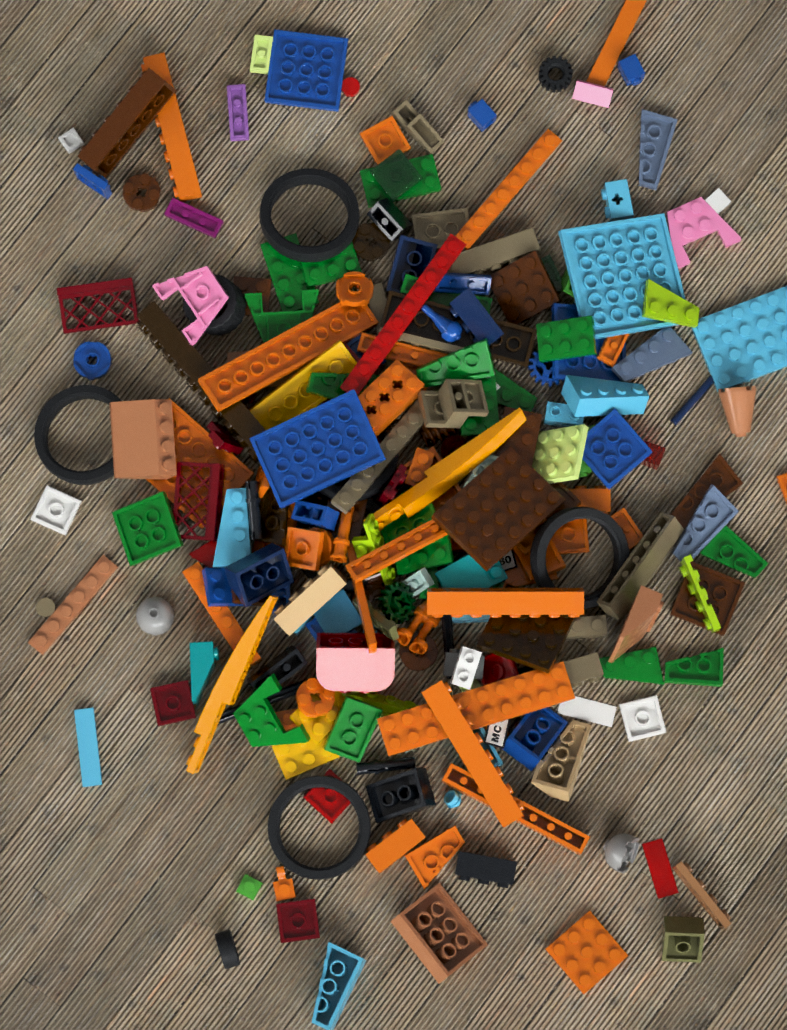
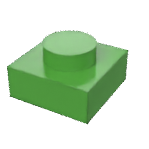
M245 874L236 892L254 901L263 883Z

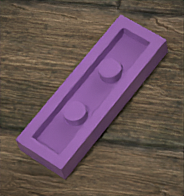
M227 85L230 140H249L246 85Z

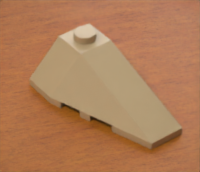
M573 720L560 735L555 745L548 750L543 760H540L537 764L531 783L548 796L569 802L592 725Z

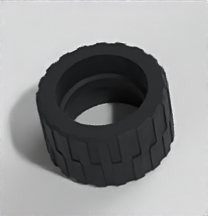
M214 274L223 289L227 291L229 296L228 306L219 318L212 320L204 332L210 335L221 336L231 333L241 324L246 313V302L244 294L238 286L224 276ZM183 298L185 316L192 323L197 320V317Z

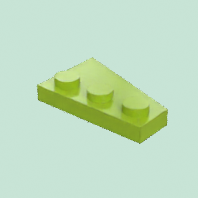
M646 280L642 317L693 328L698 326L699 307L652 280Z

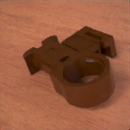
M380 572L364 579L368 582L364 587L365 595H367L366 599L372 605L373 600L383 596L380 591L385 589ZM353 591L350 596V600L354 607L355 605L353 603V600L356 598L355 591Z

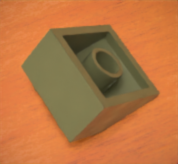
M664 916L662 961L701 963L705 936L703 918Z

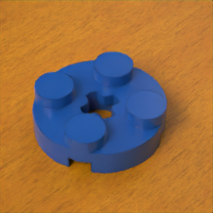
M89 341L82 343L75 350L73 363L79 375L89 380H95L107 374L112 365L111 354L105 345L100 342ZM91 356L92 358H94L96 356L97 363L88 364V357Z

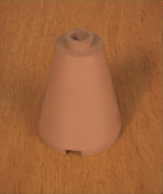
M750 386L724 388L725 392L723 388L718 389L731 434H735V437H746L747 433L751 431L756 386H751V390Z

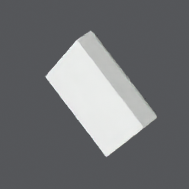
M46 485L30 520L66 536L82 501Z
M657 695L619 704L628 742L667 733Z

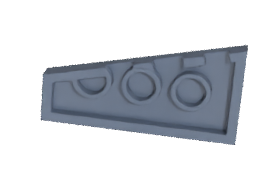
M644 109L641 110L638 186L657 190L678 119Z
M665 327L613 366L611 370L621 382H629L650 371H655L669 363H674L683 357H688L693 352L671 327Z
M713 484L710 485L671 552L680 562L690 554L694 559L739 512Z

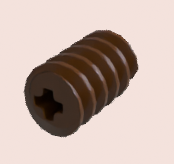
M423 424L419 431L428 448L429 441L435 445L436 438L442 442L443 435L449 439L450 432L457 436V429L460 431L461 429L425 427Z

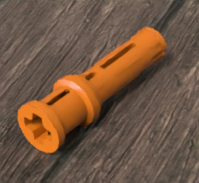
M354 506L347 514L341 513L338 534L333 540V554L330 555V559L337 563H346L348 560L346 554L351 544L348 538L355 509Z

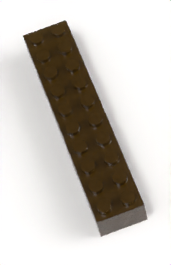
M154 301L136 315L140 331L145 336L149 335L152 345L157 350L161 349L162 356L169 364H174L173 366L177 374L181 378L185 376L190 389L193 392L198 391L199 399L205 406H211L212 414L218 421L220 419L223 420L224 428L230 435L233 433L236 435V441L241 447L248 449L249 457L255 463L259 462L249 438L266 431L265 428L241 401L220 412L216 410L198 383V378L213 371V368L193 345L189 343L187 338Z

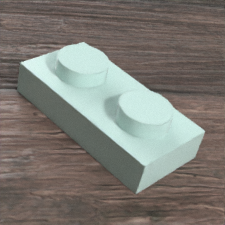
M425 567L402 581L404 586L410 587L409 592L414 593L411 596L412 598L435 584Z

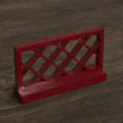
M133 278L57 288L64 334L132 325L138 322ZM130 290L131 299L126 304L118 297L123 291ZM109 293L114 299L107 307L99 300L104 294ZM86 296L96 300L90 309L81 304V301ZM72 299L77 304L69 312L64 308L63 300ZM116 300L125 305L119 315L110 309ZM97 303L106 308L101 317L92 312ZM78 305L87 310V313L81 320L72 314ZM129 308L133 311L135 320L126 321L121 315ZM108 310L117 316L114 322L109 324L102 320ZM89 313L98 319L94 326H88L83 322ZM70 316L79 321L78 325L73 329H67L66 321Z
M177 461L173 516L177 528L183 522L189 529L184 535H180L181 539L217 541L221 523L225 465ZM182 466H189L193 473L185 478L182 475ZM204 467H210V476L204 480L198 472ZM197 475L202 483L194 489L188 481ZM187 484L192 492L184 498L180 493V489ZM203 485L208 489V495L204 499L197 493ZM193 494L200 500L194 508L187 502ZM183 503L190 509L184 517L179 513V507ZM202 504L207 508V514L203 518L195 511ZM193 513L199 521L191 527L185 519ZM201 523L206 528L205 536H198L194 531Z

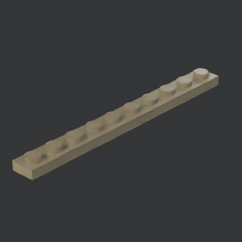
M442 385L430 386L426 391H438ZM419 399L380 443L386 460L354 474L331 500V504L344 514L350 511L424 424Z

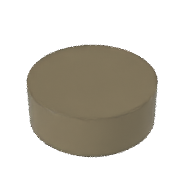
M42 598L36 604L37 613L45 618L50 617L56 610V605L50 598Z

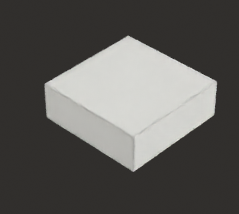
M74 127L58 137L68 154L84 145L83 140Z
M719 188L705 199L717 214L732 202Z

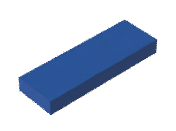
M446 273L434 292L461 294L469 287L473 294L489 295L492 277L491 275Z

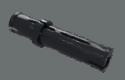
M258 481L245 482L247 499L245 500L248 503L250 539H263L259 504L261 498H259Z
M414 756L380 761L373 759L372 762L356 763L357 775L371 773L378 775L380 772L416 768Z

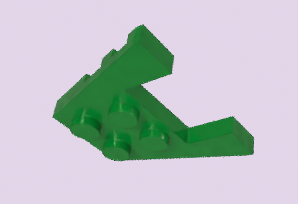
M319 289L301 290L302 310L263 312L262 293L244 294L263 343L311 318Z
M274 673L233 713L252 747L306 743L311 739L303 724L285 731L267 697L282 689Z

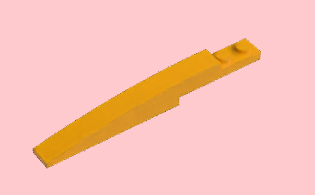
M519 407L424 471L427 478L373 513L378 521L379 531L391 522L399 519L404 513L410 518L475 469L526 421L522 409Z
M271 595L266 600L242 636L217 680L194 730L195 733L201 736H198L195 740V750L193 755L191 754L187 760L186 765L188 767L186 771L192 774L199 773L226 704L234 705L278 596Z

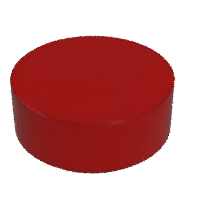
M353 77L345 78L342 83V93L347 97L356 96L360 90L358 80Z

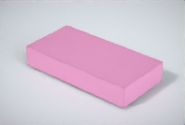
M577 79L572 99L609 108L613 88Z

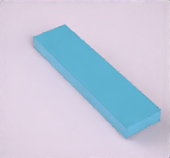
M94 708L74 710L82 786L103 785Z

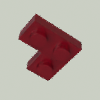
M211 421L206 426L211 431L208 436L212 439V445L218 450L224 449L228 453L233 452L236 454H240L243 450L241 445L221 424Z

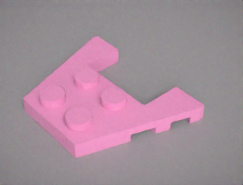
M702 197L672 209L666 214L678 269L690 264V260L683 248L684 245L715 231L718 232L725 248L742 240Z
M208 266L152 285L163 301L179 290L197 317V320L182 330L191 345L196 344L229 299V296Z

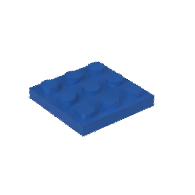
M614 409L588 431L582 460L607 489L610 490L649 457L653 451L619 412Z

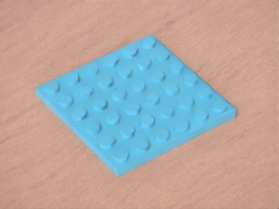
M664 213L558 231L578 316L592 315L594 317L595 340L679 325L642 317L647 279L685 299Z

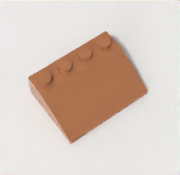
M148 399L110 402L114 478L167 480L176 476L172 400Z
M641 585L628 611L608 662L613 663L642 639L646 632H650L663 607L664 602L661 601L663 594Z
M440 883L390 921L438 984L488 945Z

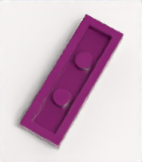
M175 198L171 199L164 213L166 217L216 239L224 223L223 220Z

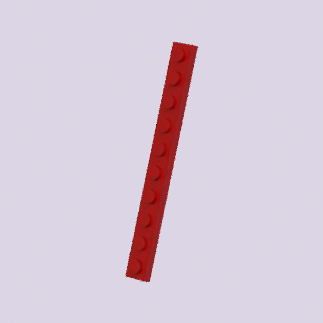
M452 234L449 235L340 386L341 390L346 393L355 389L357 395L360 394L466 247L464 242Z

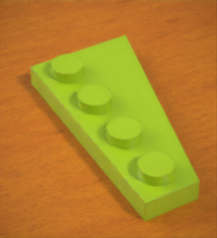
M690 554L682 559L679 570L681 575L686 577L689 582L687 587L690 594H694L696 597L695 605L698 611L702 612L705 617L703 622L706 629H710L714 633L719 631L721 626L712 604H707L706 602L708 595L705 588L699 585L700 575L698 570L692 568L690 564L693 561Z

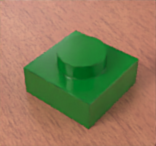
M405 274L400 293L407 295L418 280V277Z

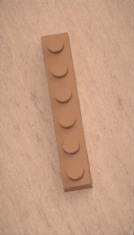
M102 555L28 643L44 656L115 573L118 566L105 555Z

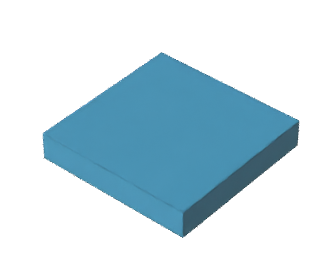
M344 589L336 593L313 614L324 633H347L362 624L360 615Z

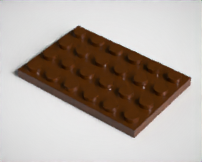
M510 447L439 508L431 518L487 572L558 509L566 499Z

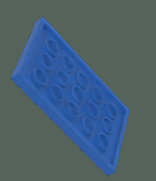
M355 389L249 438L281 509L386 460Z

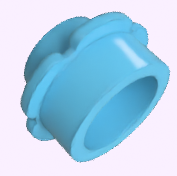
M449 790L444 796V803L451 809L459 806L462 800L459 791Z

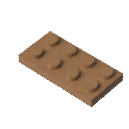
M681 861L672 867L673 871L721 930L726 929L732 924L729 921L731 919L730 915L724 909L720 910L716 905L719 903L712 894H707L704 890L706 888L705 884L699 878L695 879L691 874L693 870L688 863L683 864Z

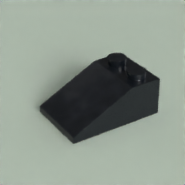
M414 768L366 785L376 823L436 806L426 768Z

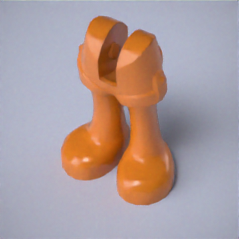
M427 600L414 610L415 617L407 629H397L399 635L397 641L401 645L407 646L421 623L424 624L417 637L409 646V650L417 654L426 653L428 644L425 638L430 630L437 627L441 621L440 618L427 615Z

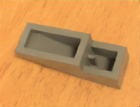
M403 100L390 112L404 130L428 153L432 154L445 142L421 113L418 114L407 100Z

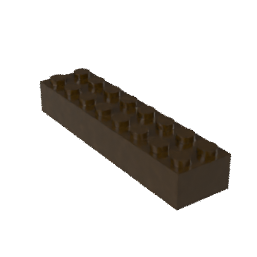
M389 291L380 327H384L405 298V294ZM428 300L425 302L436 313L452 321H457L460 325L463 323L459 317L455 318L449 310L450 306ZM421 309L404 331L407 334L460 347L474 344L472 339L475 338L471 332L466 333L462 328L459 340L447 342L441 337V332L432 319ZM493 318L504 334L489 346L492 359L527 368L537 330Z

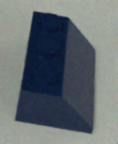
M400 235L385 291L400 293L405 274L419 278L435 256L438 245Z
M469 287L450 302V312L455 318L459 317L462 320V328L466 333H472L475 337L472 339L474 343L487 338L490 346L503 336V331Z
M270 543L224 567L228 583L244 607H248L294 582L284 548L274 543Z

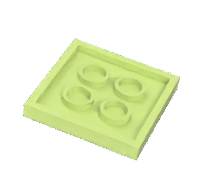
M581 424L540 431L532 467L549 484L579 479L589 427Z

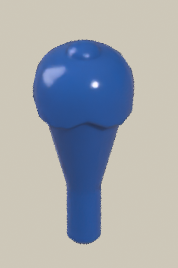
M427 304L422 306L421 310L432 319L444 340L455 342L461 338L462 326L457 321H452L436 313Z

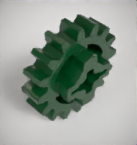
M392 582L385 585V589L380 591L383 596L378 597L381 600V604L378 605V607H382L381 612L385 614L386 619H391L396 624L408 622V617L413 616L411 610L416 608L412 605L416 601V599L411 597L414 593L409 592L410 587L404 586L403 582Z

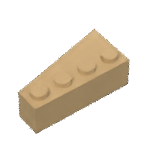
M330 562L327 566H323L313 579L310 578L303 585L304 588L299 593L296 591L292 594L285 606L280 605L274 611L276 615L273 619L290 636L347 584V578Z

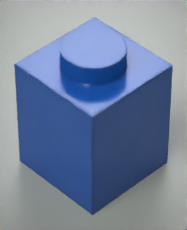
M636 54L618 61L617 68L626 86H636L643 81L645 72Z
M483 99L478 102L474 101L468 107L467 116L481 132L496 121L497 115Z

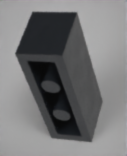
M291 645L246 679V681L255 692L271 674L274 673L278 682L282 684L308 663L299 650Z
M459 851L455 876H459L458 880L470 882V878L477 879V883L484 885L494 882L497 883V887L508 889L509 885L513 886L517 861Z

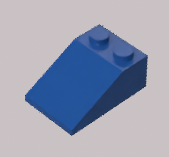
M549 707L528 713L507 738L503 750L532 771L568 722Z

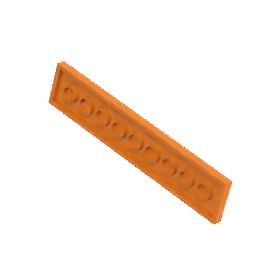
M339 302L198 378V383L216 410L220 412L310 363L338 340L345 344L359 336L362 332L365 333L374 328L379 322L368 305L352 307L343 306Z
M564 661L555 663L549 674L536 669L452 695L453 700L457 698L463 707L460 711L464 717L467 715L471 720L473 726L470 728L473 731L573 700L575 696ZM428 703L377 719L388 757L448 738Z

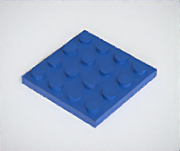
M274 29L265 103L339 112L348 38Z
M552 304V321L579 317L576 305ZM605 338L596 339L597 354L552 361L553 379L565 380L566 375L620 381L611 370L612 367L596 358ZM626 342L616 364L626 357Z

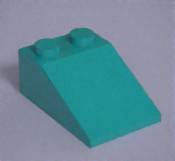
M470 555L435 573L442 588H495L502 585L508 579L499 561L486 572Z
M213 642L190 643L191 696L194 705L199 704L216 667V661L219 660V649Z

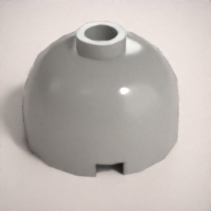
M160 597L145 599L141 602L136 612L137 624L141 630L154 636L162 635L169 631L175 618L174 610L170 603Z
M619 833L613 836L611 840L608 839L603 849L605 850V860L609 867L622 874L627 872L629 868L626 866L629 861L633 864L637 856L640 843L636 841L639 838L627 833Z

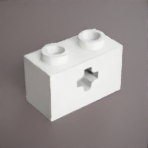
M461 646L450 683L470 690L482 652Z

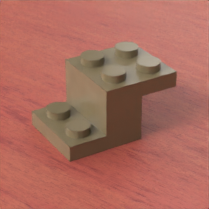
M446 379L438 391H420L418 393L425 427L461 428L468 416L486 417L489 413L481 380Z

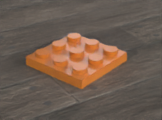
M588 911L545 949L583 995L628 957L627 953L591 911Z

